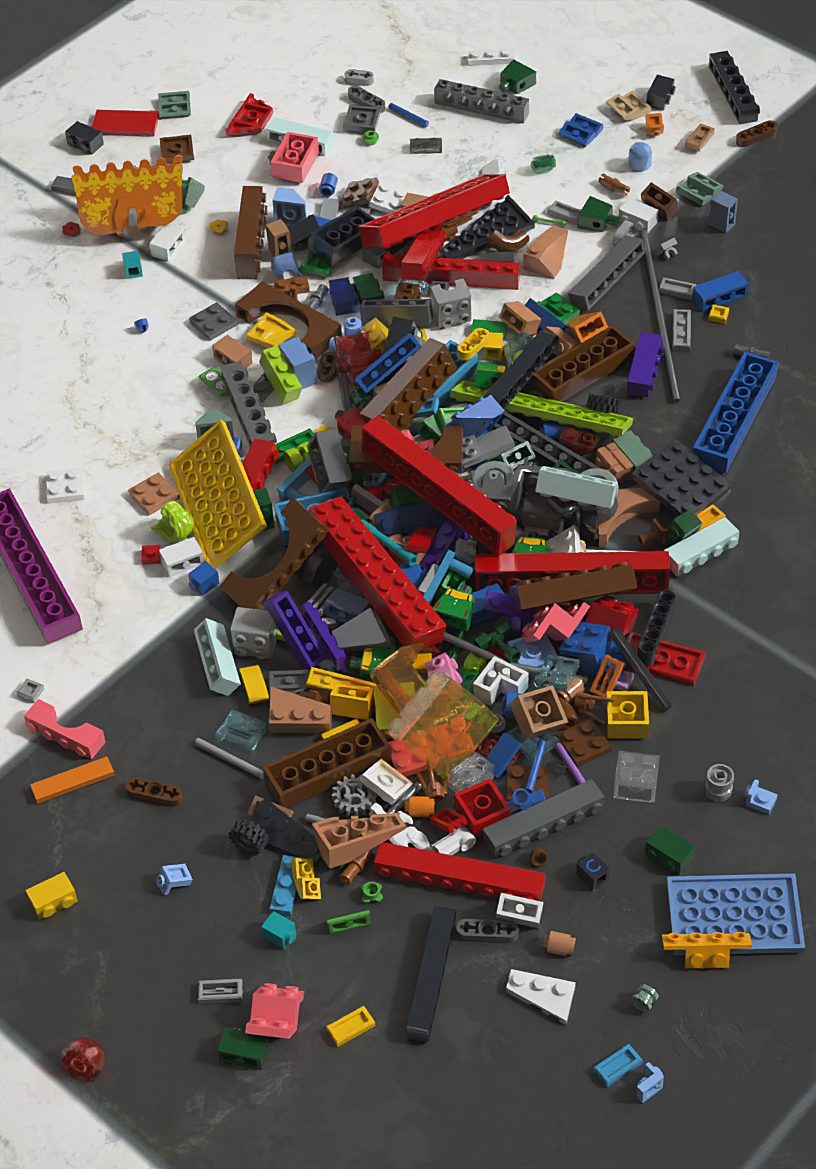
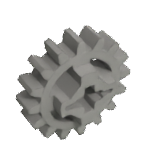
M353 774L351 779L345 776L343 777L344 782L337 781V787H333L332 800L334 801V807H339L340 813L346 811L347 816H350L351 813L358 816V813L361 812L365 815V810H370L372 804L376 803L377 793L367 788L359 780L362 775L355 778Z

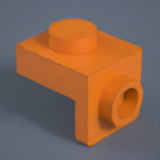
M662 113L646 114L647 135L657 136L663 134Z

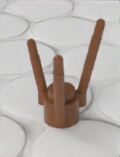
M478 210L443 225L442 227H444V232L447 233V238L450 237V240L457 239L460 236L455 235L458 233L457 226L472 220L471 216L477 214Z
M578 692L574 700V706L579 708V713L587 715L603 726L606 725L603 720L587 710L593 708L595 701L614 703L615 699Z
M428 759L427 766L431 783L427 787L421 773L417 772L416 776L422 785L425 797L434 799V803H438L445 799L444 796L448 795L449 764H445L443 785H440V782H435L431 760Z

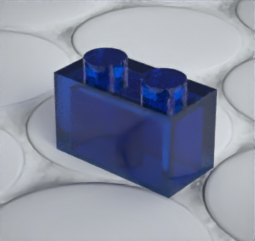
M349 277L328 280L329 293L335 315L356 313L358 297L354 295V284H350Z

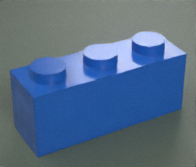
M739 271L694 286L692 300L704 312L710 310L712 305L721 306L747 297L749 283Z

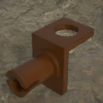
M654 518L652 519L651 530L637 535V541L641 546L655 541L662 548L668 545L664 539V533L668 531L670 526L662 528Z

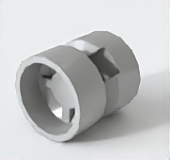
M724 764L713 765L707 772L705 793L711 801L725 802L732 795L734 773L730 767Z

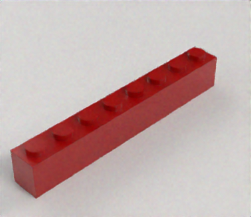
M430 227L429 231L418 234L401 262L402 280L422 281L424 276L427 275L428 270L430 271V267L433 265V261L436 260V256L441 251V247L446 242L447 233L444 232V227Z
M384 254L383 281L432 284V281L449 282V285L456 286L455 280L464 279L469 287L515 290L519 288L520 263L436 257V260L433 261V265L430 267V271L428 270L423 280L416 281L401 279V262L405 255Z
M385 842L379 845L374 861L375 874L382 877H394L403 881L419 882L423 885H435L444 889L460 890L464 893L481 894L485 897L500 898L501 893L541 902L545 888L546 873Z

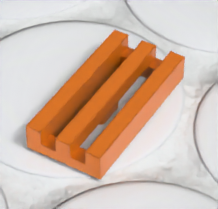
M605 655L590 692L606 697L607 691H613L625 663ZM610 661V662H611V665H610V667H609V669H608V671H607V674L605 675V678H604V680H603V683H602V685H601V687H600V689H599V691H598V690H596V689H597V687H598V685H599V683H600V680H601V678H602V676H603V674H604V671H605V669H606V667H607V665H608V662ZM617 665V667H616V669H615V672H614V674H613V676H612V678H611V681H610V683H609V685H608V688H607V690H606V692H605V694H604V690H605V688H606V686H607V684H608V681H609V679H610V677H611V675H612V672H613L615 666Z

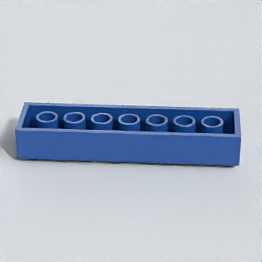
M744 352L693 447V453L714 470L727 473L777 377L778 361Z

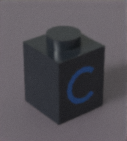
M593 852L578 860L576 875L592 891L609 880L610 868Z

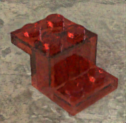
M368 332L334 338L339 373H349L352 390L360 389L353 379L382 355L381 349H371Z

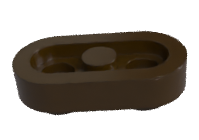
M327 352L320 358L317 377L322 382H330L335 378L338 367V356L335 353Z

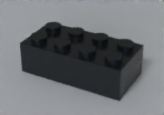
M356 206L310 232L308 249L333 266L362 249L363 243L358 226L375 220V218Z

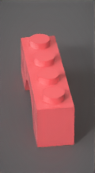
M40 699L24 715L26 727L31 732H37L47 740H53L63 748L75 751L79 756H85L92 760L106 743L103 730L88 723L76 728L60 726L56 723L57 716L54 706Z

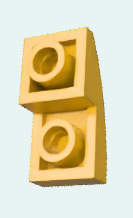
M259 665L239 669L249 705L268 701L269 696Z
M292 859L293 878L300 898L320 900L319 878H314L313 859Z

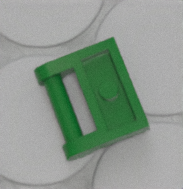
M309 250V254L304 263L300 265L299 271L303 274L311 273L328 278L334 265H329L320 257L317 258L314 265H311L316 254Z
M557 292L543 301H537L550 313L553 312L554 316L557 315V318L565 324L580 315V310Z

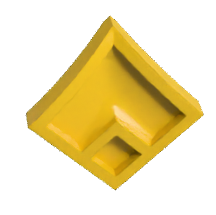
M265 313L246 334V337L249 341L271 348L283 343L297 333L286 322L269 313Z

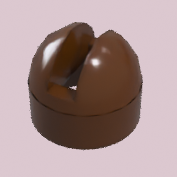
M536 848L531 851L530 860L533 865L539 867L547 862L548 856L543 849ZM536 854H539L541 859L537 860Z

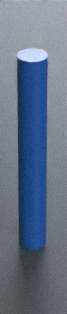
M390 103L388 106L389 109L424 127L429 125V121L393 103Z
M545 740L538 741L525 790L528 793L533 792L546 746Z

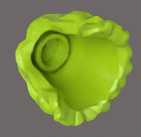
M169 501L160 511L162 518L150 527L152 531L158 533L163 539H167L172 543H179L190 535L194 527V521L188 511L183 509L178 502Z

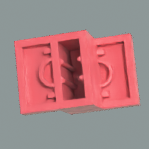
M582 602L567 606L564 610L555 603L539 607L533 614V621L524 627L522 631L524 634L520 639L529 643L540 640L544 633L554 641L568 639L590 606Z
M265 983L264 986H261L253 993L251 1019L246 1024L245 1033L289 1039L297 1031L299 1005L303 1001L304 991H298L299 988L294 986H286L285 989L277 988L276 984Z

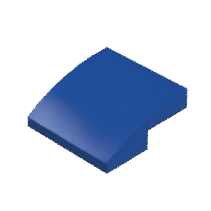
M575 113L570 122H565L558 134L587 146L599 135L604 127L600 122Z

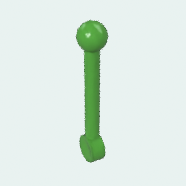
M537 215L532 217L534 222L542 221L559 224L562 227L566 226V221L564 220L556 221L539 218Z

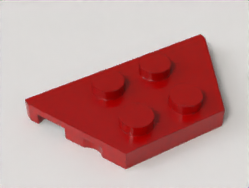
M249 93L226 128V135L261 133L274 114L273 108L265 104L261 99H255L254 94Z

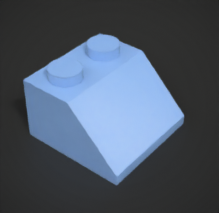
M277 187L272 199L274 221L281 219L286 227L306 218V202L294 189Z

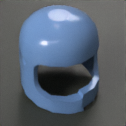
M644 142L634 143L629 149L628 165L634 171H646L652 164L651 147Z
M292 252L277 255L271 260V270L277 279H284V272L288 270H293L295 278L301 277L299 267Z

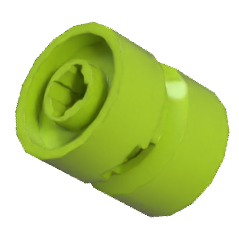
M308 441L297 445V449L293 447L284 451V460L292 473L309 458L307 450Z

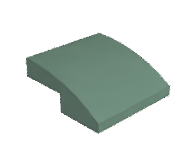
M189 91L158 93L159 118L191 115Z
M699 172L688 175L687 181L678 185L675 192L702 206L708 203L713 196H716L723 189L724 185Z

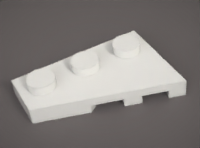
M511 969L506 988L507 993L527 1004L535 1005L542 1009L543 1013L551 1014L557 1017L563 1024H567L575 982Z

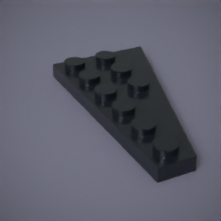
M507 195L502 203L498 202L492 211H487L472 223L467 231H462L457 239H452L442 247L440 255L443 258H465L491 247L485 240L495 229L503 235L510 236L518 229L526 232L535 228V222Z

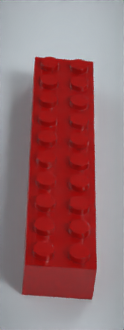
M482 174L358 226L363 246L386 249L391 247L390 244L403 242L404 238L417 236L416 233L427 232L430 230V227L441 226L444 221H452L456 216H464L468 211L480 209L479 206L490 205L493 200L504 199L505 195L510 194L506 174Z
M379 415L362 426V453L498 557L514 545L517 519L512 514L507 513L497 503L487 498L484 493L475 489L471 483L463 480L455 471L450 470L443 462L438 461L427 450L422 449L415 441L410 440L400 430L394 428Z
M341 496L310 507L309 511L330 529L325 538L321 540L322 544L408 652L413 653L442 642L447 625Z
M669 551L503 553L499 557L496 554H475L476 591L498 583L502 592L508 595L509 588L521 581L531 580V583H535V580L542 577L550 576L551 580L555 579L554 576L563 573H569L570 576H573V573L580 570L588 569L589 572H593L592 569L601 566H607L608 569H611V566L627 562V565L633 564L637 588L615 594H659L660 591L669 589Z

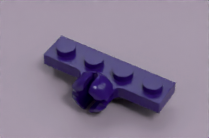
M490 590L486 592L483 607L484 611L508 617L512 634L518 631V635L521 636L524 634L522 632L524 627L533 621V614L538 609L534 608L516 612L513 596Z
M310 601L304 603V617L312 628L316 641L325 654L326 659L329 656L337 671L344 669L346 655L343 649L338 648L335 636L330 635L328 625L325 621L322 622L317 607L314 608Z

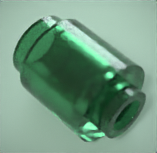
M546 154L533 157V161H531V168L536 173L550 171L556 167L554 155Z

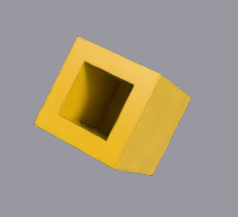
M490 333L488 343L484 346V360L501 361L503 333Z

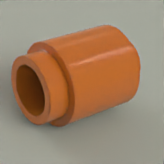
M409 796V800H405V813H409L410 817H429V815H434V799L423 796Z

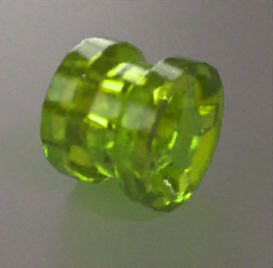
M470 653L464 662L463 671L467 673H482L486 665V659L477 658L474 654Z

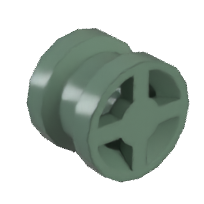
M641 984L637 989L638 993L631 997V1003L638 1010L649 1012L652 1007L651 1004L656 1002L659 996L653 988L646 984Z

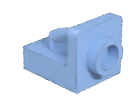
M755 779L752 786L748 785L744 796L747 797L746 806L769 815L777 800V794L759 788V781Z
M178 864L162 866L156 882L163 895H168L171 887L190 885L193 879L186 865Z
M650 1062L645 1064L644 1075L646 1077L637 1084L636 1097L641 1103H644L663 1088V1073L658 1067H653Z

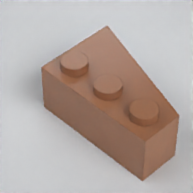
M271 687L269 714L271 733L323 734L331 730L332 713L330 705Z

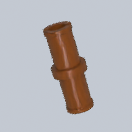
M604 173L601 174L604 179L599 177V183L609 187V190L613 192L616 191L623 196L628 195L625 191L630 192V187L621 183L617 178L613 179Z
M369 850L350 861L347 868L339 876L340 880L344 884L350 885L355 876L364 870V865L373 856V851Z

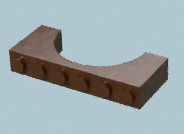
M263 281L235 303L236 317L249 324L262 317L265 313L289 315L302 321L307 326L308 331L301 340V343H305L307 351L313 354L315 360L329 349L332 337H342L341 324L332 320L323 313L314 310Z
M352 425L349 457L351 473H389L361 452L362 426ZM444 426L441 439L433 448L428 450L434 458L443 462L446 467L457 474H462L463 426Z
M291 498L280 512L287 521L290 537L286 554L279 565L270 573L254 579L242 578L231 571L220 585L241 608L264 610L265 605L263 602L279 592L283 585L287 584L289 578L301 567L303 561L313 552L317 544L325 538L330 530L302 503L294 498Z

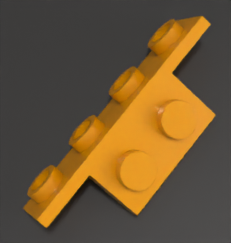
M720 932L713 934L670 933L662 935L664 950H685V968H729L730 949H752L750 934L743 932L732 934Z

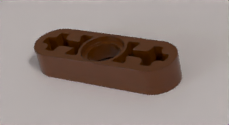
M768 120L737 133L736 144L740 147H747L774 136L777 133L778 125L775 121Z
M138 777L130 778L125 785L127 794L131 798L172 807L178 806L183 802L182 789L175 785ZM152 789L160 790L157 795L149 794Z

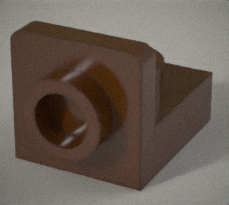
M314 689L308 692L300 691L299 696L328 704L331 692L329 690Z

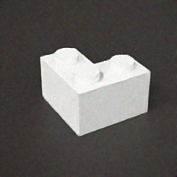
M494 656L473 683L474 698L491 706L500 693L513 692L523 694L528 688V672Z

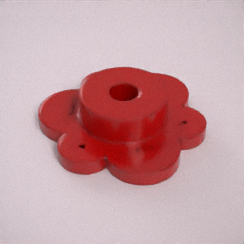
M68 222L62 226V233L64 235L73 236L81 231L78 223Z

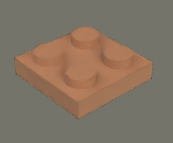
M159 472L128 489L129 495L149 516L162 509L169 501H176L180 498L179 493Z

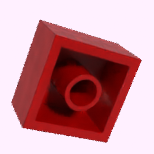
M605 595V597L603 596L592 601L586 623L610 626L611 630L619 628L621 633L626 635L633 631L639 609L634 608V605L629 602L620 603L616 601V598Z
M491 778L454 794L453 808L457 813L465 816L467 820L465 827L475 838L483 835V828L510 816L511 809Z

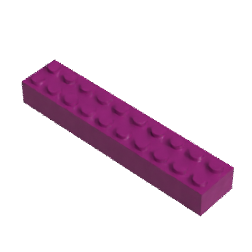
M11 489L1 491L0 557L43 638L49 644L83 630L76 607Z

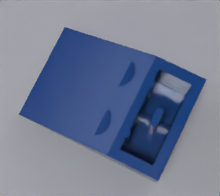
M491 395L486 398L481 397L473 406L469 404L462 412L457 411L451 417L452 421L445 426H463L464 438L475 435V438L490 432L505 410Z

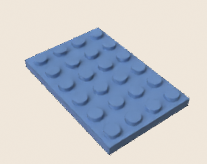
M795 874L667 877L671 933H749L752 949H730V954L805 952ZM673 950V954L685 955V950Z

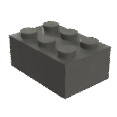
M337 429L315 432L307 445V450L319 493L347 487L352 479V473L347 467V455L342 449L341 435H338Z

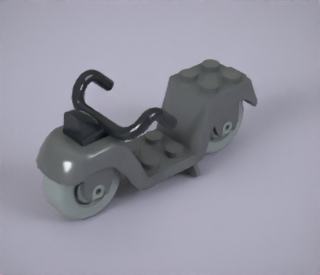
M525 457L524 465L519 466L514 472L506 463L490 461L480 465L474 471L472 481L468 478V482L479 492L484 493L491 501L497 503L507 513L514 516L525 492L539 493L535 491L539 470L542 466H528V458ZM550 467V468H554V469H559V470L571 472V471H569V470L566 469V468ZM593 468L581 473V475L617 482L614 475L604 469ZM618 483L614 504L611 508H607V510L598 509L596 505L592 504L588 506L580 505L577 503L578 501L574 500L566 501L568 506L560 508L551 498L546 501V505L559 516H566L571 513L575 526L579 528V535L582 531V525L587 530L596 532L597 525L610 520L618 509ZM554 530L548 531V535L551 538L558 535Z

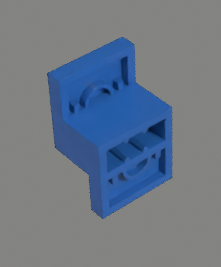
M579 622L568 639H564L559 648L561 655L578 657L585 674L597 675L605 655L625 663L618 679H620L628 664L609 636L610 626ZM610 661L608 662V665L604 671L603 677H605L611 665ZM617 665L615 666V668H614V670H613L612 675H611L610 678H612V676H613V674H614V672H615V669H616Z

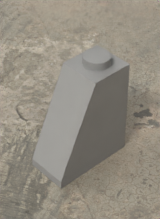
M372 608L367 609L332 631L337 640L338 648H342L346 652L362 651L366 647L393 646L381 616Z

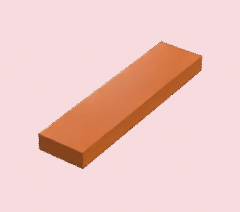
M104 757L30 784L38 804L115 776L108 757Z

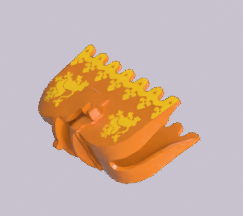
M181 155L175 156L172 164H167L166 160L160 157L156 160L155 166H151L147 159H142L137 168L133 166L131 161H125L122 169H117L113 162H109L106 165L105 171H101L97 164H92L87 173L83 171L81 166H73L74 174L71 178L76 194L80 222L92 234L108 235L117 232L118 238L123 237V228H126L129 224L128 215L130 208H136L139 231L145 229L146 226L167 225L173 222L180 214L182 208L183 173Z

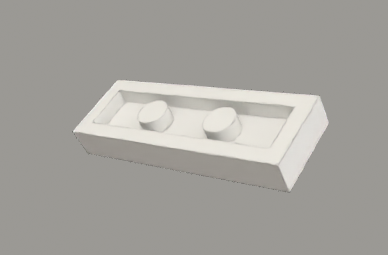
M514 49L467 51L468 66L509 64L513 59L515 60Z

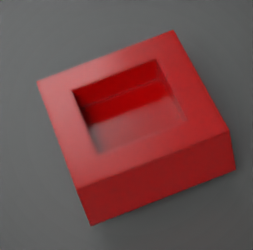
M161 545L142 546V565L161 564L159 552Z

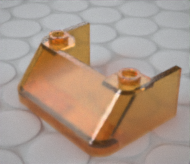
M423 643L400 647L376 665L370 673L371 679L405 724L414 731L432 728L454 720L468 703L466 699L452 702L449 695L445 692H432L411 665L416 661L417 655L425 646Z

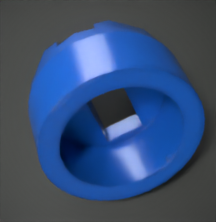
M146 318L134 322L136 330L140 333L143 330L146 332L149 328Z

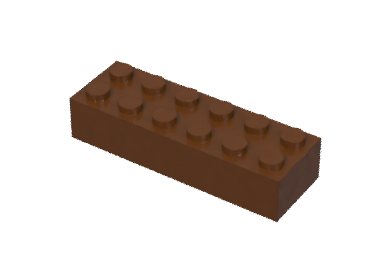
M243 186L234 248L237 279H257L258 272H261V262L259 261H262L261 249H264V240L262 238H265V228L263 227H266L265 215H268V206L264 204L267 197L266 193H263V186Z
M610 325L583 343H579L542 365L531 377L530 387L538 391L546 399L563 402L633 360L635 343L614 325Z
M429 338L360 412L365 423L379 415L394 428L401 430L457 369L446 345Z
M627 562L611 566V569H608L607 566H601L592 569L593 572L585 569L573 573V576H570L569 573H563L554 576L555 579L551 580L550 576L538 578L535 580V583H531V580L516 583L517 586L512 588L516 612L544 607L554 603L561 604L633 590L637 588L633 564L627 565Z
M370 718L263 766L264 781L278 804L289 808L337 786V781L344 782L343 777L345 776L351 779L353 774L355 777L362 775L380 759L386 763L392 761L391 746L373 718Z

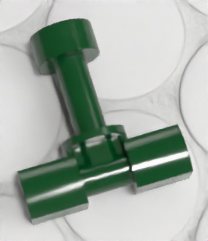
M505 620L495 625L493 632L490 634L483 633L473 639V645L483 650L491 646L493 648L499 647L505 653L504 658L509 663H516L522 655L521 651L515 646L509 647L504 642L505 637L512 634L511 626Z

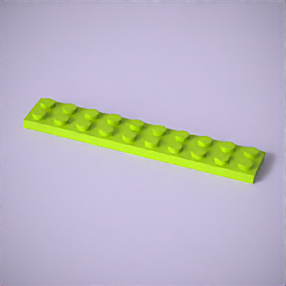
M463 380L451 390L450 397L456 398L457 401H470L475 404L478 399L484 398L490 388L474 387V382ZM518 393L505 408L509 413L519 412L527 417H541L542 420H554L562 425L572 424L580 429L590 428L594 432H607L616 437L622 436L633 423V418L524 393Z

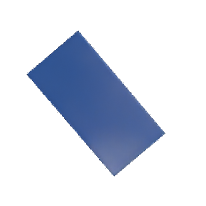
M503 733L481 766L496 778H499L521 747V744L507 733Z

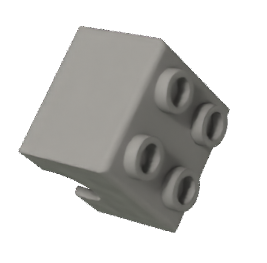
M464 279L455 280L456 287L452 290H444L440 284L430 286L432 312L438 328L472 321L471 293Z
M237 607L231 626L234 654L241 657L254 656L259 659H272L277 642V629H274L275 622L268 611Z

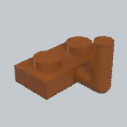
M307 276L273 281L274 288L297 300V294L310 292Z

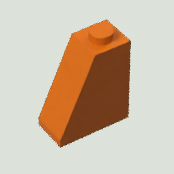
M602 312L579 315L567 322L573 338L579 343H583L608 328Z

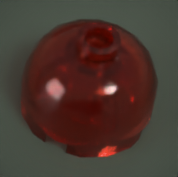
M76 1038L61 1051L60 1055H63L61 1063L65 1070L74 1078H77V1075L86 1078L83 1081L85 1083L94 1082L105 1068L106 1055L104 1049L98 1041L91 1038Z

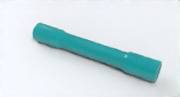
M364 519L361 520L381 545L393 552L409 566L416 564L417 556L396 544Z

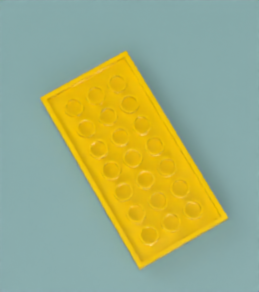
M220 419L168 464L184 508L194 521L193 532L203 552L204 561L214 569H217L267 527L227 425Z

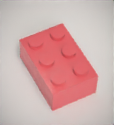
M287 131L271 161L272 177L303 183L319 154L318 137Z

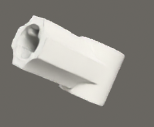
M460 824L461 828H453L454 832L449 833V835L434 843L432 850L437 853L453 855L460 850L467 851L472 848L476 838L465 825Z

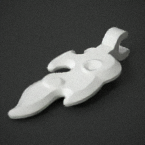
M374 803L370 808V816L372 814H386L377 803ZM398 811V815L404 823L413 824V820L408 814ZM407 827L389 839L392 844L408 847L407 844L411 843L417 849L433 852L425 834L414 827Z

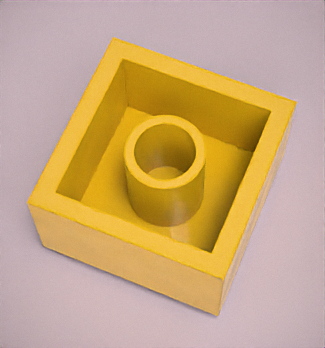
M607 691L606 697L615 699L614 703L606 702L607 738H648L649 712L647 691Z

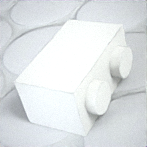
M629 198L619 209V222L630 221L634 223V229L639 231L646 230L648 234L658 223V209Z
M167 224L160 228L156 236L149 243L151 256L169 261L185 241L184 229L172 224Z
M195 537L159 550L161 563L169 577L194 569L204 563L203 552Z
M501 893L496 919L514 921L517 924L539 928L543 902Z

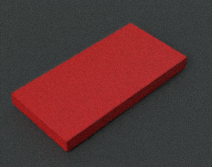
M96 109L92 128L101 131L102 135L155 136L159 111Z
M630 631L627 641L630 645H633L634 651L638 654L642 634ZM662 641L654 664L646 668L650 674L694 686L706 652ZM629 663L626 665V667L632 668Z

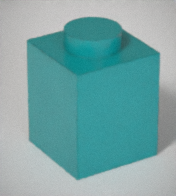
M139 251L122 253L126 279L142 277Z
M275 911L272 912L261 926L263 938L283 950L288 944L293 943L297 935L295 923Z

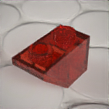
M566 426L559 437V444L577 455L583 456L594 451L600 436Z

